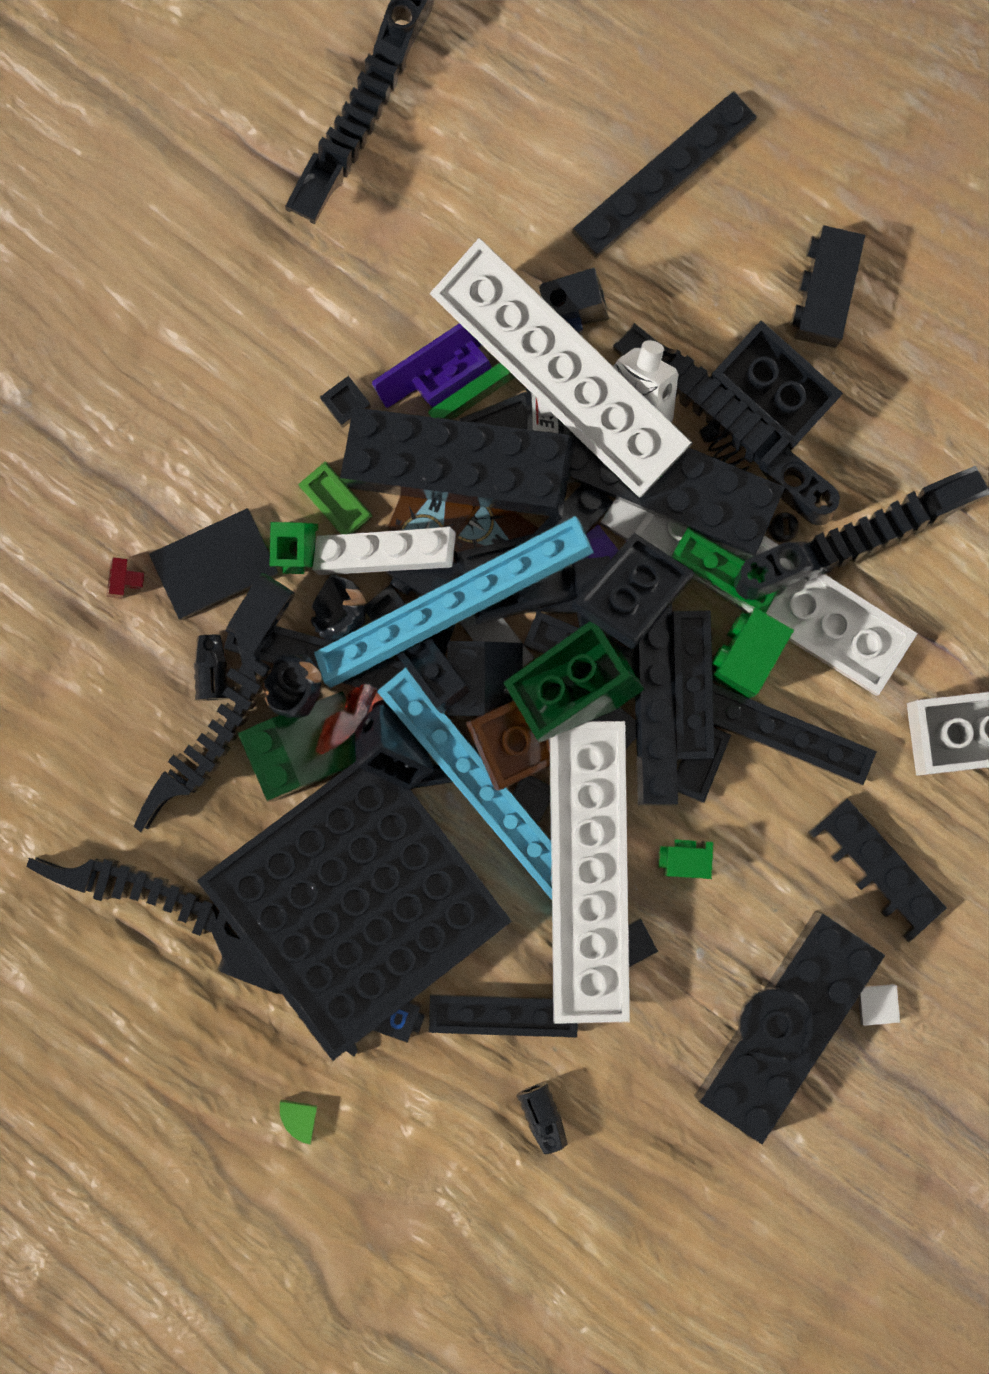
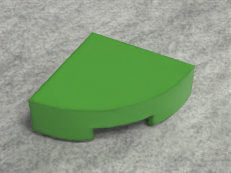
M281 1099L279 1111L284 1127L295 1139L310 1145L318 1105Z

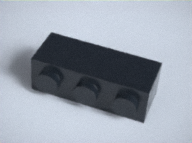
M823 225L817 237L811 236L806 257L812 258L809 271H803L798 289L799 292L804 293L801 305H795L791 319V326L796 327L794 339L836 348L841 342L866 235Z

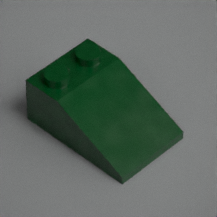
M591 621L503 682L539 742L610 713L645 690L612 636Z
M343 691L316 701L309 716L285 717L279 715L238 733L267 802H274L340 773L356 762L355 726L357 721Z

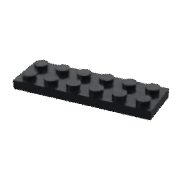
M571 431L568 434L574 445L569 479L685 528L689 527L697 533L752 556L757 554L785 487L688 448L642 497H638Z

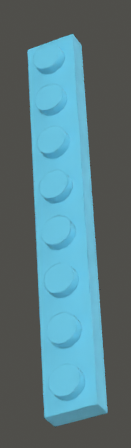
M575 516L314 652L324 683L332 688L594 553L580 521Z
M405 667L377 692L552 900L551 840L507 787L495 791L478 752L445 713L441 714L434 707Z

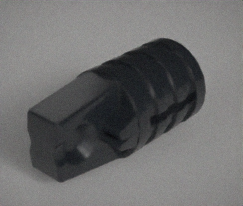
M215 634L199 635L197 637L195 663L193 664L195 669V701L226 700L228 698L223 695V692L228 687L226 676L227 662L221 636Z
M538 1083L517 1093L516 1096L521 1103L520 1106L525 1113L524 1116L529 1123L528 1126L542 1152L546 1155L565 1148L568 1142L561 1115L557 1110L556 1103L553 1101L548 1083Z

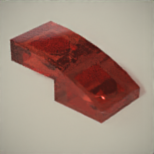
M364 683L349 692L344 710L326 718L315 752L323 754L336 748L356 730L374 700L377 692L376 688Z

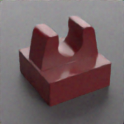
M113 557L110 563L107 597L121 599L124 596V588L141 590L145 573L127 570L128 559Z

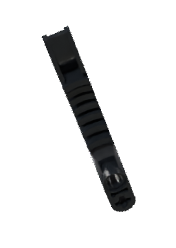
M390 0L373 48V54H368L365 59V73L360 72L357 77V89L353 87L349 94L350 104L348 102L344 103L342 117L337 115L334 120V128L330 126L326 132V138L321 137L318 143V154L315 152L312 154L285 205L286 211H292L310 220L312 224L316 223L333 192L343 184V178H347L351 172V164L356 163L359 157V150H363L366 145L367 135H371L373 132L375 120H379L381 117L382 107L387 105L391 90L394 91L398 84V74L402 75L406 68L408 53L433 9L434 0ZM398 20H405L409 23L406 25H399L395 22Z
M634 323L631 329L613 345V349L622 357L634 348L641 349L643 342L656 340ZM662 345L664 351L661 361L674 367L678 372L676 397L679 394V403L687 408L692 402V412L698 417L704 412L706 414L705 422L711 427L717 423L719 425V434L724 438L730 434L733 437L731 445L739 451L742 446L745 447L747 450L744 459L750 464L753 461L756 462L767 480L785 487L780 499L813 525H824L831 521L840 501L836 488L792 453L788 447L790 441L784 436L779 439L775 433L776 428L771 424L766 425L761 421L762 416L756 411L752 413L748 409L749 405L743 400L739 402L735 398V393L729 388L725 390L721 387L722 382L715 377L713 379L710 378L708 371L702 366L699 368L695 366L694 360L688 355L684 357L679 350ZM795 476L799 478L802 485L792 487L785 482L784 478ZM821 501L827 503V506L823 505L818 508L815 506V503L819 504Z
M973 466L922 488L918 496L915 491L907 494L901 505L897 500L889 505L885 513L883 509H879L873 513L869 520L867 516L858 519L855 526L850 522L844 525L840 532L838 527L830 530L826 537L824 532L815 535L813 540L808 543L805 541L780 544L744 562L735 578L734 586L736 592L744 599L755 600L804 578L810 581L821 572L823 575L827 574L834 567L839 569L847 565L851 560L855 562L862 559L865 554L871 555L876 553L881 547L885 549L892 546L897 540L901 542L912 533L916 535L923 532L925 527L930 525L932 527L949 515L989 497V488L977 467ZM785 558L790 560L794 564L795 569L789 570L784 568L780 564L779 559ZM750 574V576L755 579L750 580L748 578V575Z
M264 572L253 583L226 628L227 633L237 638L242 660L240 669L238 667L237 669L231 668L226 676L242 686L240 690L235 686L232 688L227 687L223 695L236 704L234 707L229 703L226 705L221 704L216 712L227 718L226 722L220 718L218 720L212 719L208 725L211 730L218 734L217 737L209 731L207 734L201 733L197 741L209 749L208 752L196 743L194 746L188 745L184 750V753L197 762L199 766H196L181 753L178 756H171L168 763L189 780L186 781L172 769L168 773L166 771L162 773L145 800L134 824V828L139 832H142L144 828L147 830L150 828L162 807L171 798L178 795L196 793L199 787L209 782L211 777L208 774L216 771L221 765V762L218 761L219 758L226 756L230 751L229 742L237 739L239 736L238 727L244 725L249 718L246 716L247 710H252L257 703L254 700L255 695L261 694L263 691L260 676L267 677L272 668L261 661L259 653L295 595L294 591Z
M38 857L35 859L29 858L26 866L51 881L82 893H86V891L92 892L97 872L100 871L93 895L95 900L109 899L114 878L117 877L111 896L119 900L122 897L127 898L132 882L134 885L129 899L139 901V899L144 900L149 889L150 893L146 902L154 906L157 903L161 904L163 897H167L163 911L172 913V911L177 912L179 904H183L178 921L187 923V921H192L194 914H196L198 918L192 933L201 936L202 933L206 934V931L212 932L222 955L218 971L267 991L281 994L240 937L231 932L228 921L221 912H218L211 899L204 901L200 899L202 894L194 891L187 893L184 891L185 886L179 884L169 885V879L163 877L152 878V872L146 870L136 872V866L129 864L119 866V861L111 858L104 860L90 859L85 864L76 868L62 867Z

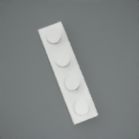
M450 527L317 536L313 571L318 575L449 568L452 567L456 532Z

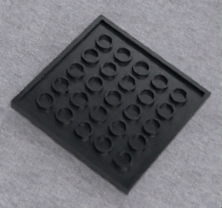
M356 762L197 880L332 1062L512 922L413 792L358 768Z

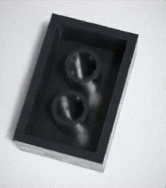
M762 320L710 376V378L713 379L715 377L722 382L721 387L725 390L729 388L734 392L735 398L739 402L743 400L749 405L748 409L752 413L756 411L762 416L761 421L766 425L771 424L776 428L775 433L779 439L784 436L789 440L788 447L791 451L843 394Z

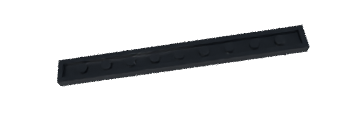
M537 611L523 645L544 654L580 628ZM617 644L634 671V651ZM712 683L713 725L860 786L864 785L877 751Z

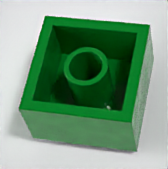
M754 608L748 614L742 612L739 617H736L727 632V636L732 638L728 646L724 644L712 658V680L730 691L749 699L756 696L794 630L757 608Z

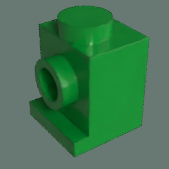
M271 522L270 566H282L283 574H305V567H313L316 531H318L319 524ZM296 544H297V554L295 553V550H294Z
M675 839L674 847L659 846L658 868H664V876L712 879L714 842L702 841V848H696L697 841Z

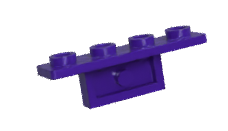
M459 323L373 380L372 385L386 408H389L416 389L430 407L433 408L484 374L492 366L479 349L482 344Z

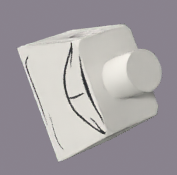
M648 340L642 343L641 349L634 348L619 358L614 368L672 422L678 372L674 367L661 361L664 347L656 341Z

